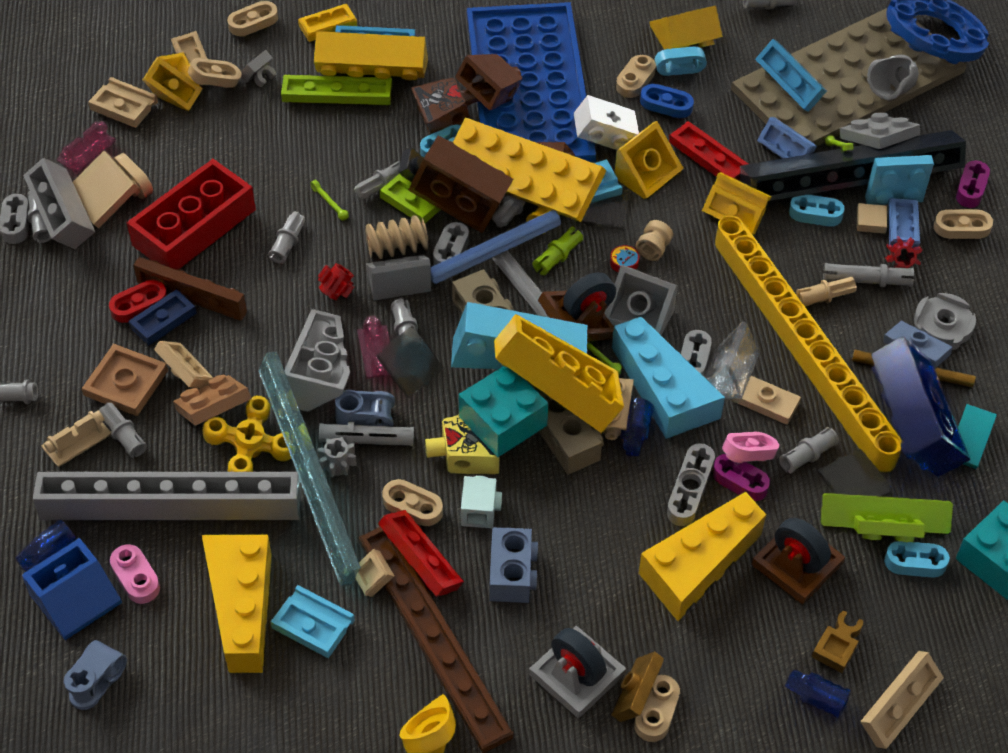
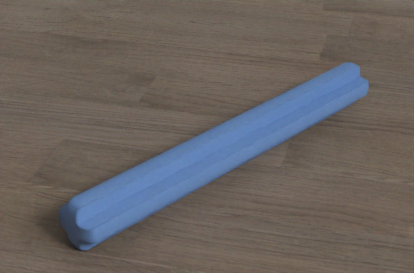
M551 210L432 266V282L434 284L442 282L560 226L559 214Z

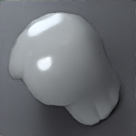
M894 55L889 58L874 60L868 68L867 81L873 93L881 99L890 101L908 92L916 85L919 71L916 62H913L910 57ZM890 84L895 87V90L890 89Z

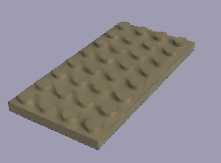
M886 8L791 54L827 90L809 112L804 110L763 67L733 81L731 90L765 124L770 117H775L819 146L825 143L827 136H834V138L839 136L840 128L850 125L851 121L871 118V115L874 113H885L964 73L966 64L964 62L952 64L945 59L935 57L924 51L917 52L911 49L907 41L891 31V25L886 16ZM916 21V24L919 27L926 29L923 25ZM894 55H906L913 62H916L919 76L916 85L896 99L890 101L881 99L873 93L867 81L870 64L874 60L885 59ZM890 84V89L895 90V87Z

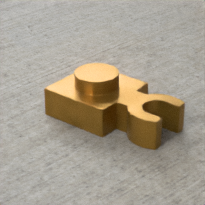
M842 611L838 615L835 625L836 629L827 626L812 654V658L843 673L857 648L859 641L854 638L860 634L863 626V620L861 619L857 621L855 626L846 625L844 622L847 615L846 611Z

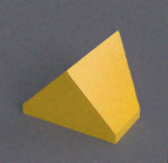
M184 52L156 57L143 78V81L158 98L186 111L191 109L203 89L199 84L193 82L189 76L188 68L190 64Z

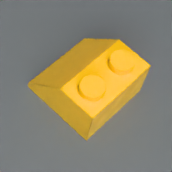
M716 5L649 21L651 29L664 49L690 47V45L697 43L702 48L714 45V39L723 37Z

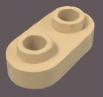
M260 1L231 13L227 19L229 31L236 36H246L275 24L278 20L277 6L270 1Z
M637 55L631 58L617 77V92L627 98L639 96L642 88L648 85L655 75L656 63L654 59L647 55Z
M195 58L188 68V74L192 81L199 85L232 88L237 86L242 75L237 66L220 60Z
M121 153L113 158L139 187L132 194L134 197L138 196L144 199L153 193L152 184L146 174L126 154Z
M977 209L942 210L937 214L934 222L935 232L939 236L948 239L985 238L990 234L993 226L991 215Z
M401 479L392 480L383 488V504L390 512L406 510L413 520L422 526H432L441 520L443 516V503L438 495ZM396 498L404 499L401 502L395 501ZM428 510L432 513L424 514L422 512Z
M657 675L641 715L635 717V731L645 741H660L669 731L680 694L679 685L672 677ZM664 687L668 692L660 693L657 689ZM655 717L658 719V722L650 723L647 718Z

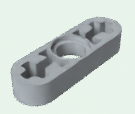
M694 444L688 449L670 496L667 517L670 522L677 526H687L694 521L710 478L715 453L706 444ZM699 456L704 457L700 470L694 469L695 462ZM687 479H693L699 483L700 487L695 490H689L683 486L682 482ZM682 500H688L684 513L677 512L681 507Z

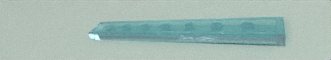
M277 351L267 352L258 372L293 464L298 472L301 485L338 582L341 586L352 584L361 567Z

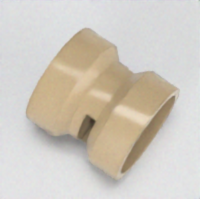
M649 221L644 229V234L636 242L635 248L645 259L651 261L659 260L665 252V246L673 238V231L669 225L662 221Z

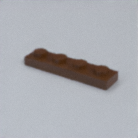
M141 257L133 265L137 284L148 280L160 281L165 285L167 295L177 289L192 304L242 321L247 313L244 294L234 288H226L208 279H201L189 275L183 270H175L157 261H150Z

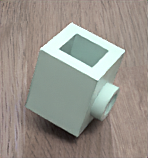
M464 476L461 526L492 528L495 511H501L502 492L496 491V479L485 476Z

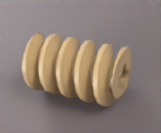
M412 216L410 225L406 218H401L399 227L394 220H389L388 228L385 227L383 222H378L376 231L371 224L366 225V240L371 258L372 252H376L379 259H383L384 250H387L389 255L394 257L395 248H398L401 254L405 255L406 246H410L413 253H417V246L420 243L425 251L428 250V235L423 218L420 222L417 216Z

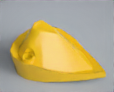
M444 693L420 710L402 727L399 736L407 753H444L445 746L453 737L456 727L452 707Z

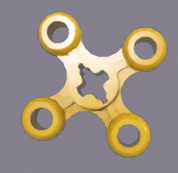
M254 396L248 400L245 411L247 420L240 422L237 427L227 425L226 421L220 417L210 418L203 425V437L207 443L219 445L223 442H228L235 447L237 454L230 459L227 472H253L251 459L260 455L261 451L271 453L276 460L282 462L290 460L295 454L296 442L291 435L280 433L276 436H270L264 432L262 423L268 420L271 406L269 401L263 396Z

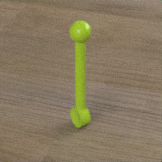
M827 136L825 138L827 146L835 145L841 147L844 151L854 149L853 143L835 140L834 136Z
M316 179L310 182L313 191L318 192L338 213V218L342 221L347 220L349 217L348 211L342 210L321 188L320 183Z
M587 342L588 350L603 363L617 370L618 375L621 374L622 367L619 363L611 362L590 342Z

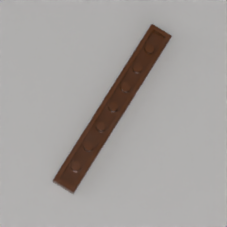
M381 527L358 537L359 544L366 555L373 549L379 550L392 570L394 577L384 587L480 751L486 753L513 739L512 730L414 568L407 563L406 558L394 543L388 539Z

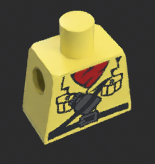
M459 415L445 418L442 421V437L425 439L427 458L445 456L447 470L450 473L499 474V457L481 441L461 420Z

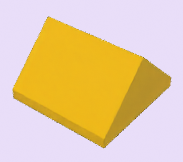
M658 121L650 124L616 152L615 175L618 181L643 199L648 198L684 169Z

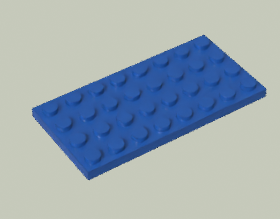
M571 2L467 8L471 55L497 54L511 67L519 68L522 76V82L510 101L493 110L486 108L480 101L477 102L479 122L533 142H565L574 152L575 157L595 163L596 151L594 142L577 137L574 112L586 98V91Z

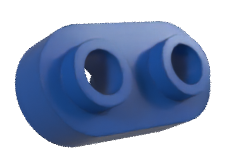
M648 84L642 88L640 95L641 105L650 111L675 118L688 117L693 111L694 99L689 93L659 84Z

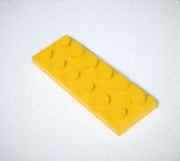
M466 117L453 140L456 146L477 156L480 160L497 170H501L514 179L506 194L513 195L518 199L547 210H554L560 215L579 222L582 221L606 173L603 166Z

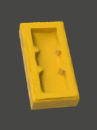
M344 4L299 18L298 23L308 42L316 40V31L335 32L336 25L357 26V19L349 6Z

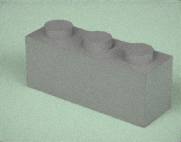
M42 158L23 175L52 240L76 249L95 233L94 227L66 168Z

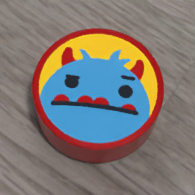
M618 246L611 252L610 265L618 273L621 265L636 270L639 266V253L631 246Z

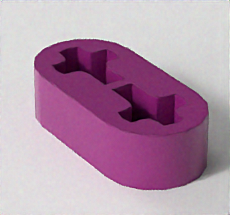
M976 160L970 161L965 165L956 193V200L961 206L973 208L980 204L990 174L988 165ZM973 173L979 174L978 179L972 178ZM968 189L974 190L973 195L967 194Z
M726 454L719 455L716 458L712 471L716 482L738 495L747 492L754 501H760L766 497L770 479L765 472L748 462H733L727 458ZM728 467L733 469L727 471V473L722 471V469H727ZM755 482L760 484V486H755V488L749 486V484L753 485Z

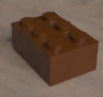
M438 135L423 158L408 191L483 233L514 179Z

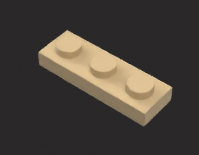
M918 651L860 721L876 747L887 749L943 680L944 677L928 652Z

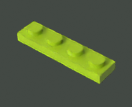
M284 75L281 98L282 102L391 105L392 78Z

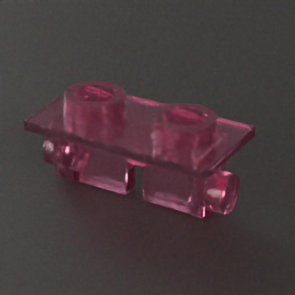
M95 121L90 128L83 132V138L77 137L69 145L64 146L56 160L75 173H78L111 146L116 139L106 133L108 127L103 121Z
M375 316L367 317L363 324V329H357L367 379L397 374L387 325H381V321Z

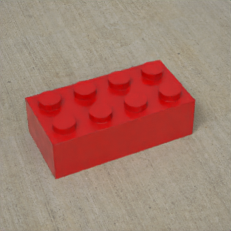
M211 159L127 222L131 244L149 259L179 270L256 210L253 187L215 159Z

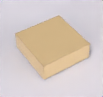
M858 203L857 231L886 234L887 206Z
M375 549L369 552L351 569L364 594L373 597L394 577L381 552Z

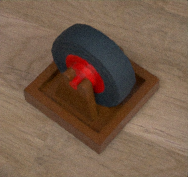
M597 272L586 275L577 280L568 291L542 292L538 302L549 318L588 325L587 342L613 339L614 326L604 312L615 298L616 287L605 273Z
M794 517L785 520L775 532V537L753 557L751 565L801 604H804L843 565L845 556L829 545L814 526Z

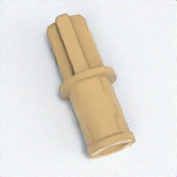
M853 277L829 283L826 280H822L820 284L797 289L796 295L804 306H809L824 301L831 303L832 298L853 293L857 290Z

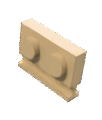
M110 77L108 79L109 83L103 85L89 100L90 110L136 128L149 114L152 105L158 103L157 95Z

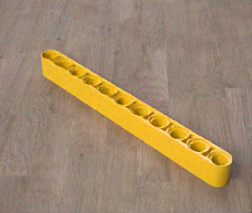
M731 215L722 217L718 222L715 240L717 250L869 464L880 472L893 470L902 449L900 436L743 221Z

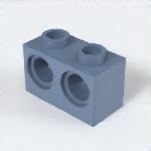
M492 527L489 601L529 603L530 590H536L537 570H530L531 561L537 562L538 542H531L532 529ZM517 549L520 550V552L514 553L510 552L509 550ZM514 577V578H518V579H520V580H518V581H509V580H507V579Z

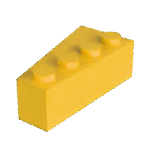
M515 314L494 340L495 358L503 366L513 370L600 433L606 429L624 408L617 370L521 316Z
M744 492L642 552L639 575L674 618L679 621L686 614V610L704 595L705 590L714 581H718L723 576L725 570L732 562H736L762 535L766 514L749 494Z
M202 535L228 672L263 673L272 557L268 535Z

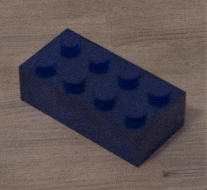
M903 336L872 353L871 356L875 364L872 370L876 379L882 383L884 388L881 394L883 400L893 412L894 416L891 417V422L896 431L901 434L903 442L900 445L905 456L910 460L914 459L923 470L927 469L937 477L970 461V456L931 359Z

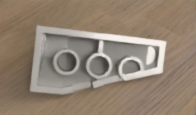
M311 309L282 374L278 399L279 405L308 412L343 394L350 376V369L347 366V351L344 349L343 344L344 334L341 316Z

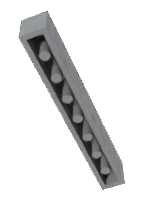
M37 472L33 502L40 520H299L301 489L298 472Z

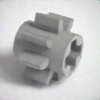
M343 437L326 439L324 448L317 449L320 470L327 469L331 477L343 474L348 475L349 467L357 465L356 455H354L355 446L353 443L347 445Z

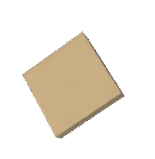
M105 151L73 181L90 221L98 228L139 188Z

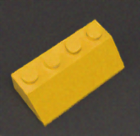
M316 31L314 65L316 71L322 75L334 76L336 73L347 74L351 77L374 75L380 79L398 76L405 80H416L417 78L425 77L428 63L425 37Z

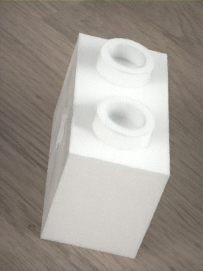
M587 95L574 112L578 138L618 150L639 134L634 110Z

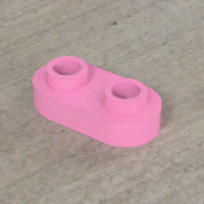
M762 432L730 433L727 435L722 449L726 453L727 458L736 463L766 461L774 459L779 443L770 435Z
M126 544L119 546L112 552L110 556L112 571L129 599L139 604L154 600L159 594L160 584L156 573L142 551L135 545ZM125 557H131L127 561H122ZM141 580L146 581L142 585H137V582H140Z

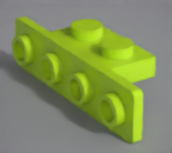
M824 493L822 495L820 522L823 526L854 528L858 534H862L864 539L881 540L882 535L895 536L894 540L914 542L915 537L924 538L925 532L949 534L951 532L953 504L950 501Z

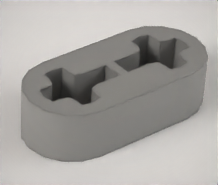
M11 194L2 202L0 232L3 240L9 244L20 243L28 236L30 222L27 213L29 211L28 199L22 194ZM17 224L18 227H15L13 231V225Z
M453 222L446 225L433 252L434 265L466 251L469 244V230L465 224ZM458 235L455 242H453L452 238ZM448 252H450L451 256H448L447 259H445Z
M693 330L685 336L681 355L689 363L695 362V369L702 376H705L712 343L711 337L705 331ZM695 342L701 343L699 351L693 350Z

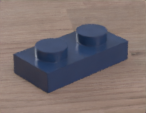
M176 289L129 321L130 329L149 346L197 314L196 308Z

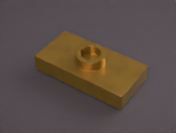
M654 651L635 660L631 672L622 681L621 688L623 690L611 716L622 722L641 715L664 659L662 656Z

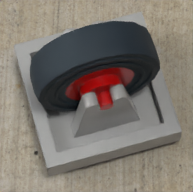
M575 626L573 629L565 628L561 630L552 640V648L529 668V675L578 719L626 673V668L578 626Z

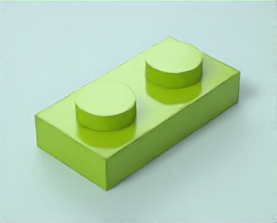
M399 174L380 189L381 199L409 217L417 216L420 222L423 218L424 223H426L441 210L408 191L412 182Z

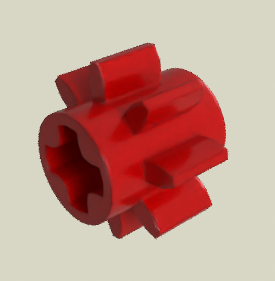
M897 236V243L893 246L890 244L886 245L891 251V255L886 256L885 260L887 262L895 261L893 268H910L914 263L917 265L921 264L917 259V254L921 253L922 249L920 247L912 248L915 241L912 237L907 242H904ZM902 249H906L908 252L905 260H901L899 257Z
M335 263L332 269L325 265L318 275V281L321 282L319 286L320 291L333 300H337L340 295L347 298L355 288L353 286L354 283L351 281L354 275L338 263Z

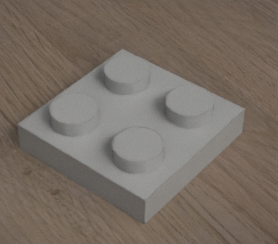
M874 113L871 115V118L853 120L850 125L840 128V139L877 149H882L920 135V124L908 122V119L903 117H888L887 113Z

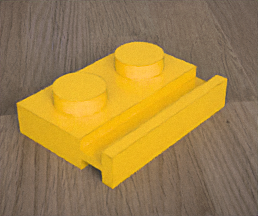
M718 173L716 182L710 190L702 211L718 219L728 215L736 216L743 221L751 234L754 235L764 215L766 205L772 196L724 173Z

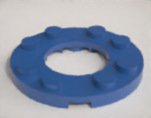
M891 0L887 8L886 16L891 25V31L907 41L909 47L917 52L924 51L935 57L945 59L949 63L958 64L959 62L979 59L989 45V42H987L989 33L983 23L967 9L951 0ZM928 15L943 20L958 32L960 39L955 40L951 38L949 41L940 34L929 35L930 30L919 27L916 24L917 19L913 17Z

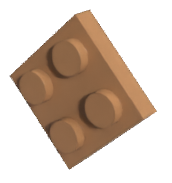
M113 344L82 387L83 395L104 404L113 403L117 409L138 416L168 372L167 363Z
M219 375L208 381L209 384L200 389L191 388L181 393L180 398L174 400L173 403L177 412L196 426L252 398L246 386L229 375Z

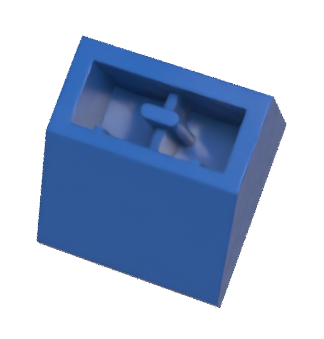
M80 538L22 574L29 595L64 640H67L122 603L120 596L100 563Z

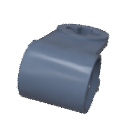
M344 390L343 394L335 399L336 423L348 425V422H355V425L393 426L394 420L391 417V409L395 405V397L385 391Z
M98 640L91 642L84 650L82 656L64 676V685L69 692L71 704L80 710L94 707L113 682L123 673L127 664L126 655Z

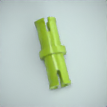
M570 227L558 240L551 241L548 244L547 250L532 262L535 271L538 273L543 268L540 275L545 276L558 262H564L568 258L569 252L583 241L582 233L577 230L576 233L572 234L576 228Z

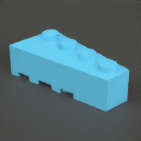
M467 302L453 337L451 367L500 369L503 367L495 358L494 340L515 314L587 353L588 325Z
M642 317L614 326L612 349L629 378L634 379L633 385L666 439L721 419L725 397Z

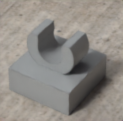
M267 50L258 55L241 72L243 80L247 83L254 78L255 83L259 87H263L267 81L262 77V74H266L270 80L276 75L274 68L268 66L273 57Z

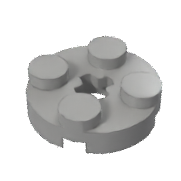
M938 293L937 297L928 299L929 296L923 298L919 302L914 315L915 328L952 346V350L958 349L962 343L969 340L976 325L975 313L972 315L969 310L970 305L964 299L948 293ZM947 317L949 318V323H943L939 319Z

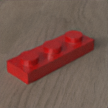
M686 122L670 134V144L713 175L717 176L718 173H724L738 181L740 180V166L747 165L748 163L691 122Z
M406 510L386 514L382 517L378 525L436 597L459 589L464 581Z

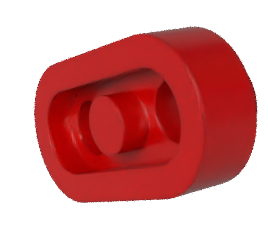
M148 280L114 295L109 301L112 318L121 323L129 322L166 297V287L160 281Z

